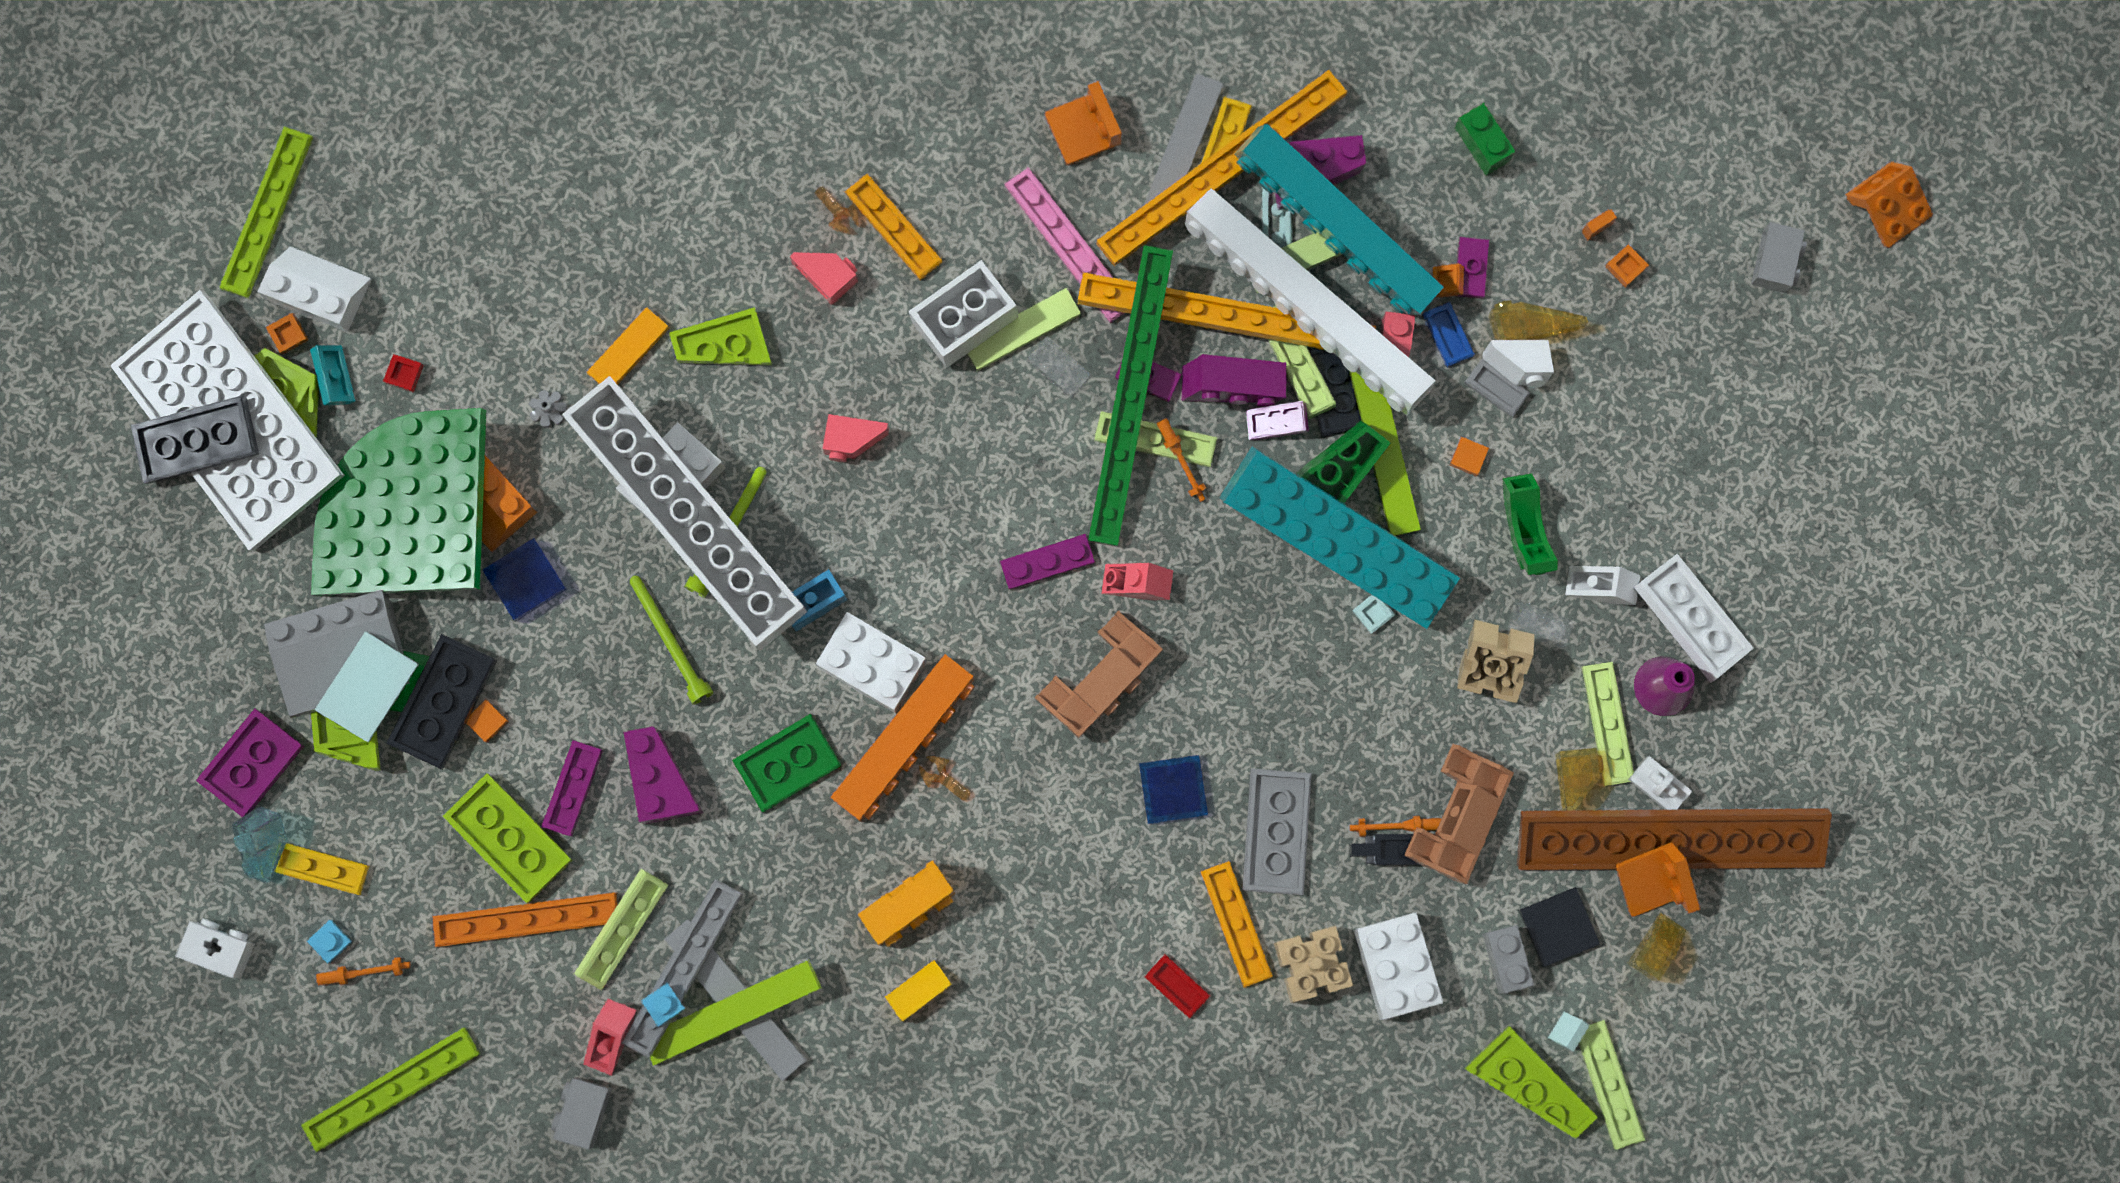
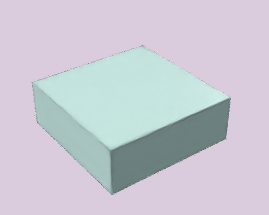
M1373 595L1352 610L1371 634L1395 616L1387 604Z
M1563 1012L1548 1038L1574 1052L1589 1025L1583 1020Z

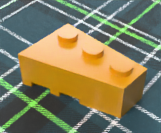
M933 860L925 865L926 868L913 877H908L900 886L886 893L857 914L879 946L884 943L887 947L893 945L903 937L900 933L908 926H911L914 930L928 920L926 916L928 912L934 908L940 912L954 902L951 897L956 893Z

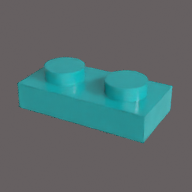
M316 345L311 348L310 351L323 405H348L355 402L342 345Z

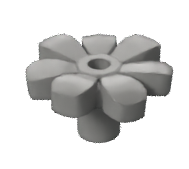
M547 390L540 391L538 394L540 399L532 398L529 402V406L535 409L530 413L531 419L533 421L540 420V425L544 428H549L551 421L557 425L563 421L560 413L567 411V404L560 402L562 395L555 391L549 396Z

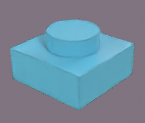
M332 920L325 923L307 941L328 964L352 943Z
M668 983L641 1000L658 1027H661L685 1010Z

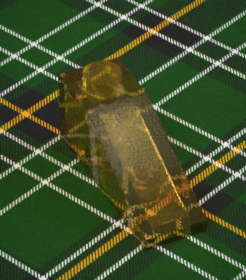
M1511 300L1495 304V308H1492L1488 315L1495 340H1538L1581 330L1588 323L1586 316L1524 302L1512 304Z

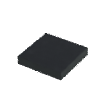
M1576 887L1518 910L1542 967L1600 945Z

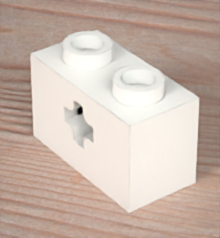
M202 918L201 923L190 921L175 957L228 977L241 979L255 943L247 941L249 935L231 929L229 934L218 930L220 924ZM213 942L218 943L222 947L220 952H216L211 947Z

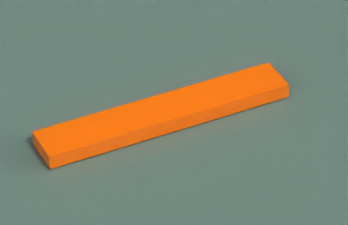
M617 892L432 916L435 947L602 926L607 923L618 905Z

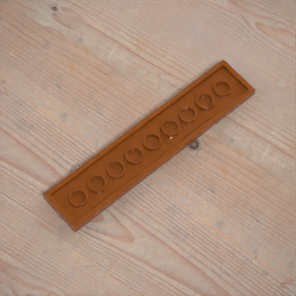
M1829 808L1521 811L1517 866L1519 870L1616 869L1618 863L1672 842L1686 858L1689 869L1825 868L1832 814Z

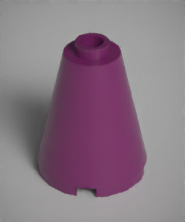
M1659 656L1649 659L1640 666L1634 678L1636 699L1645 710L1654 715L1671 716L1678 714L1692 700L1694 694V673L1688 665L1672 657Z

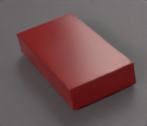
M1165 954L1144 976L1189 1019L1210 997L1206 991Z

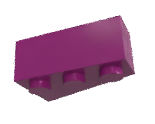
M1362 135L1288 142L1333 185L1360 174L1366 165ZM1275 193L1278 210L1284 208L1280 203L1283 199Z
M1202 354L1182 366V401L1230 402L1231 404L1238 405L1257 403V406L1268 407L1274 406L1275 403L1286 398V362Z
M651 726L623 732L639 823L645 825L704 813L659 730Z

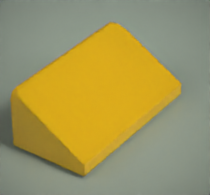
M933 960L885 996L900 1020L904 1022L949 988L952 983L935 960Z

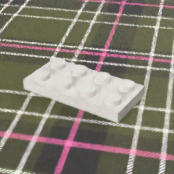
M1678 554L1634 586L1636 591L1710 683L1754 649Z

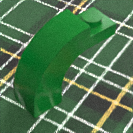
M1533 474L1502 478L1504 506L1514 554L1520 569H1525L1528 575H1543L1547 572L1558 570V560L1545 534L1541 515L1540 487Z

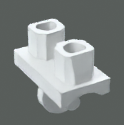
M1650 756L1646 757L1628 779L1664 810H1677L1692 792Z

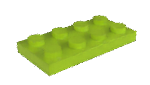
M488 773L443 815V818L528 904L573 861Z

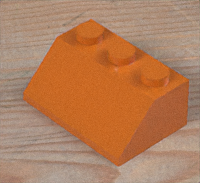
M485 455L482 542L493 552L530 520L537 511Z

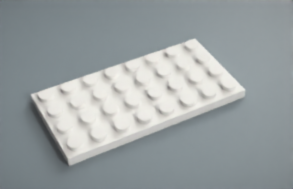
M199 290L111 365L112 369L151 420L233 397L247 396L259 455L195 471L191 474L249 551H255L345 476L207 293Z

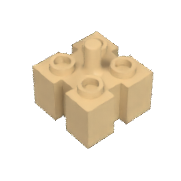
M1475 620L1468 640V649H1465L1460 663L1457 688L1481 694L1484 688L1492 690L1494 698L1517 703L1523 687L1524 674H1527L1533 658L1535 634L1510 629L1509 634L1498 632L1499 625Z
M1336 926L1309 933L1311 941L1302 943L1301 937L1297 936L1274 943L1280 967L1288 965L1291 977L1284 979L1290 1003L1316 997L1315 988L1324 986L1326 993L1353 986L1347 963L1339 964L1336 956L1337 951L1343 950Z

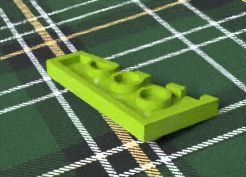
M1509 1025L1465 1067V1070L1478 1076L1495 1089L1500 1090L1575 1139L1598 1118Z

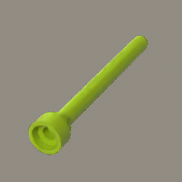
M764 467L756 468L729 517L736 527L741 522L767 474ZM696 574L689 576L684 585L687 590L691 592L696 591L703 598H706L709 592Z
M637 575L630 578V585L688 684L686 687L688 690L687 696L692 705L702 702L700 698L705 695L707 698L712 696L714 692L708 682H704L702 678L698 679L642 579Z

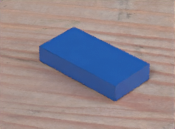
M1450 302L1422 314L1446 368L1475 355Z

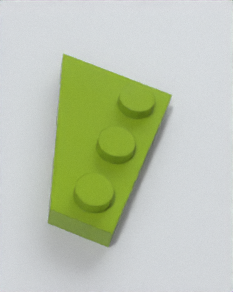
M755 307L669 332L678 363L772 365Z

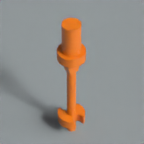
M1167 418L1157 422L1156 424L1166 441L1163 443L1165 448H1169L1177 456L1193 489L1188 491L1190 496L1197 495L1200 502L1205 500L1202 491L1206 489L1204 483L1197 484L1182 455L1180 444L1182 440L1180 436L1175 435Z
M1413 816L1412 819L1403 823L1365 824V818L1358 819V825H1349L1350 831H1359V837H1366V830L1403 829L1414 833L1416 828L1431 831L1437 830L1441 818L1420 819V816Z
M397 957L392 960V965L347 971L345 966H341L335 971L317 973L316 980L318 986L338 982L340 985L348 984V979L368 974L393 971L395 976H400L403 974L402 969L410 968L411 964L410 962L402 963L401 958Z

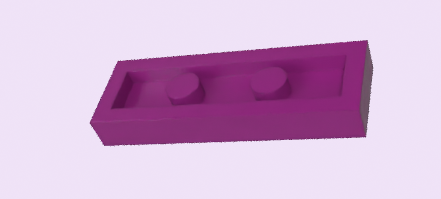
M1086 534L1000 560L1009 590L1095 563Z
M572 740L541 827L570 837L573 836L603 750Z

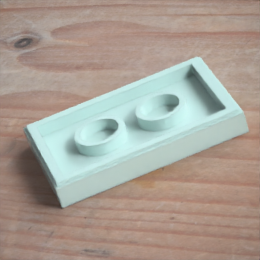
M364 632L315 710L366 742H369L419 664L370 633Z

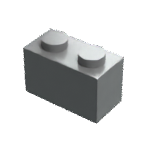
M1769 222L1763 229L1751 285L1786 293L1792 286L1797 285L1800 276V269H1797V263L1799 258L1802 259L1807 242L1803 241L1805 230Z
M1515 925L1483 933L1498 993L1503 994L1534 986L1518 926Z
M578 1077L572 1078L571 1083L566 1082L561 1095V1100L565 1101L561 1113H556L551 1126V1130L555 1131L553 1139L584 1149H593L612 1088Z

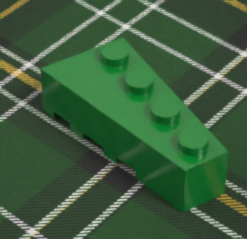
M1360 421L1297 471L1296 474L1342 503H1345L1391 442L1369 425Z

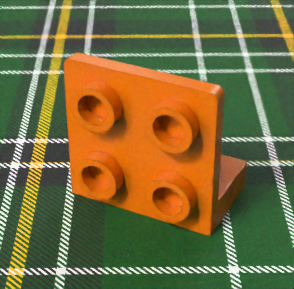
M1099 81L1087 86L1086 96L1045 112V118L1066 165L1074 164L1121 144V130Z
M1895 162L1888 163L1845 194L1851 205L1867 209L1882 244L1888 248L1933 215L1913 168Z
M1672 842L1616 865L1627 908L1632 917L1672 901L1676 905L1681 904L1689 914L1700 910L1687 860Z

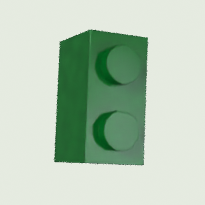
M1484 103L1458 118L1454 128L1485 176L1511 161L1516 151Z

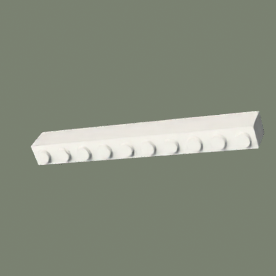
M1212 188L1187 211L1185 225L1194 237H1200L1204 240L1216 256H1222L1226 259L1238 275H1244L1252 282L1253 287L1260 294L1270 297L1282 313L1291 315L1305 333L1314 335L1327 352L1336 354L1349 371L1359 374L1372 391L1381 393L1394 410L1401 411L1407 416L1430 393L1435 383L1431 376Z

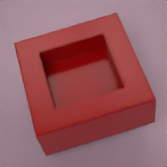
M393 354L383 382L414 393L424 365Z

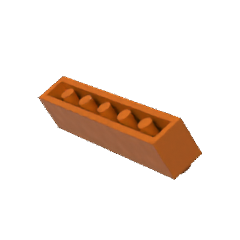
M944 654L830 798L860 822L864 818L870 820L880 808L877 801L883 794L889 796L899 784L896 778L901 771L905 770L908 772L916 763L918 757L915 754L920 747L927 748L937 736L934 730L940 722L946 724L955 714L956 710L953 708L959 698L965 701L974 690L975 686L971 684L974 681V676Z

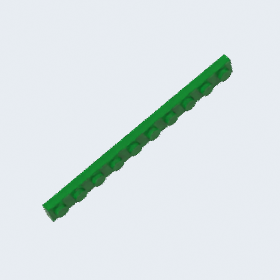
M1145 245L1143 247L1088 541L1118 546L1172 261V250Z

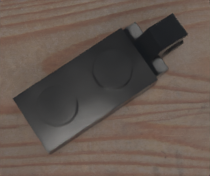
M1373 834V836H1365V843L1349 845L1350 857H1366V864H1373V866L1420 865L1405 856L1414 834Z

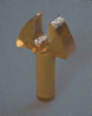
M824 186L816 189L815 195L834 215L833 221L829 223L830 228L840 233L850 234L847 227L842 224V215L850 217L856 226L859 227L858 213L854 204L849 208L841 207Z
M936 756L926 757L937 765L939 775L935 773L929 774L919 766L921 777L928 788L932 783H941L962 801H966L970 797L971 792L947 773L946 765L949 763V760Z

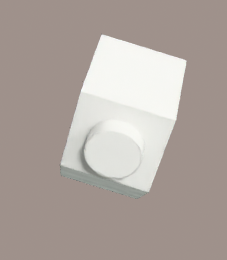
M1491 340L1482 353L1483 359L1516 386H1527L1528 388L1541 387L1545 385L1554 373L1549 340Z
M1570 566L1565 595L1609 604L1636 605L1638 592L1634 586L1639 583L1640 575L1622 567Z

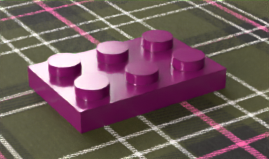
M254 708L196 781L242 818H247L304 748V745L261 711Z

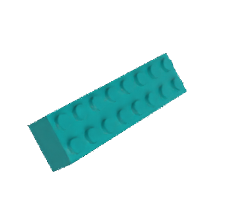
M1268 124L1257 127L1234 153L1239 158L1236 163L1248 174L1251 172L1255 173L1261 179L1258 183L1268 193H1277L1283 199L1280 203L1287 211L1293 215L1296 212L1305 220L1302 224L1313 234L1316 235L1317 232L1326 239L1324 244L1336 255L1338 253L1343 254L1348 259L1346 262L1347 266L1356 274L1363 273L1370 279L1368 285L1380 295L1384 293L1392 300L1389 304L1397 312L1408 315L1421 314L1444 288Z
M1253 446L1219 497L1228 506L1425 629L1429 627L1460 580L1449 569Z

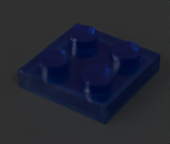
M535 538L483 569L489 582L515 622L567 590Z
M1199 755L1139 763L1147 824L1208 816Z

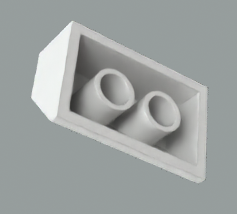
M289 247L269 265L257 292L267 301L348 332L372 279L301 250Z

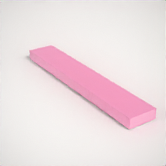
M1026 168L1005 183L1006 189L1080 285L1083 272L1113 278L1029 168ZM1099 308L1109 323H1112L1124 314V312Z

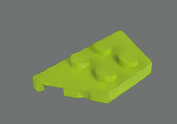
M264 348L254 357L317 438L319 396L317 376Z
M317 711L311 713L314 751L317 754L370 770H381L377 730L371 740L366 742Z

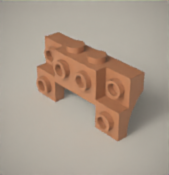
M1117 611L1110 621L1097 632L1113 649L1072 691L1055 676L1035 696V699L1078 739L1104 713L1109 717L1119 707L1121 703L1118 699L1125 691L1130 695L1141 684L1142 681L1139 677L1142 672L1163 651L1151 637L1137 628L1120 611Z
M1452 744L1441 772L1457 781L1455 789L1435 835L1424 829L1416 828L1405 856L1426 868L1441 873L1455 882L1467 885L1514 773L1502 765L1485 759L1460 745Z

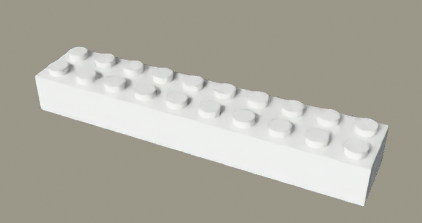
M610 376L562 414L759 651L807 613L804 606Z

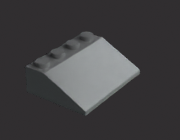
M383 590L264 624L269 653L290 718L316 711L315 708L364 632L370 633L403 654L394 608L391 600Z

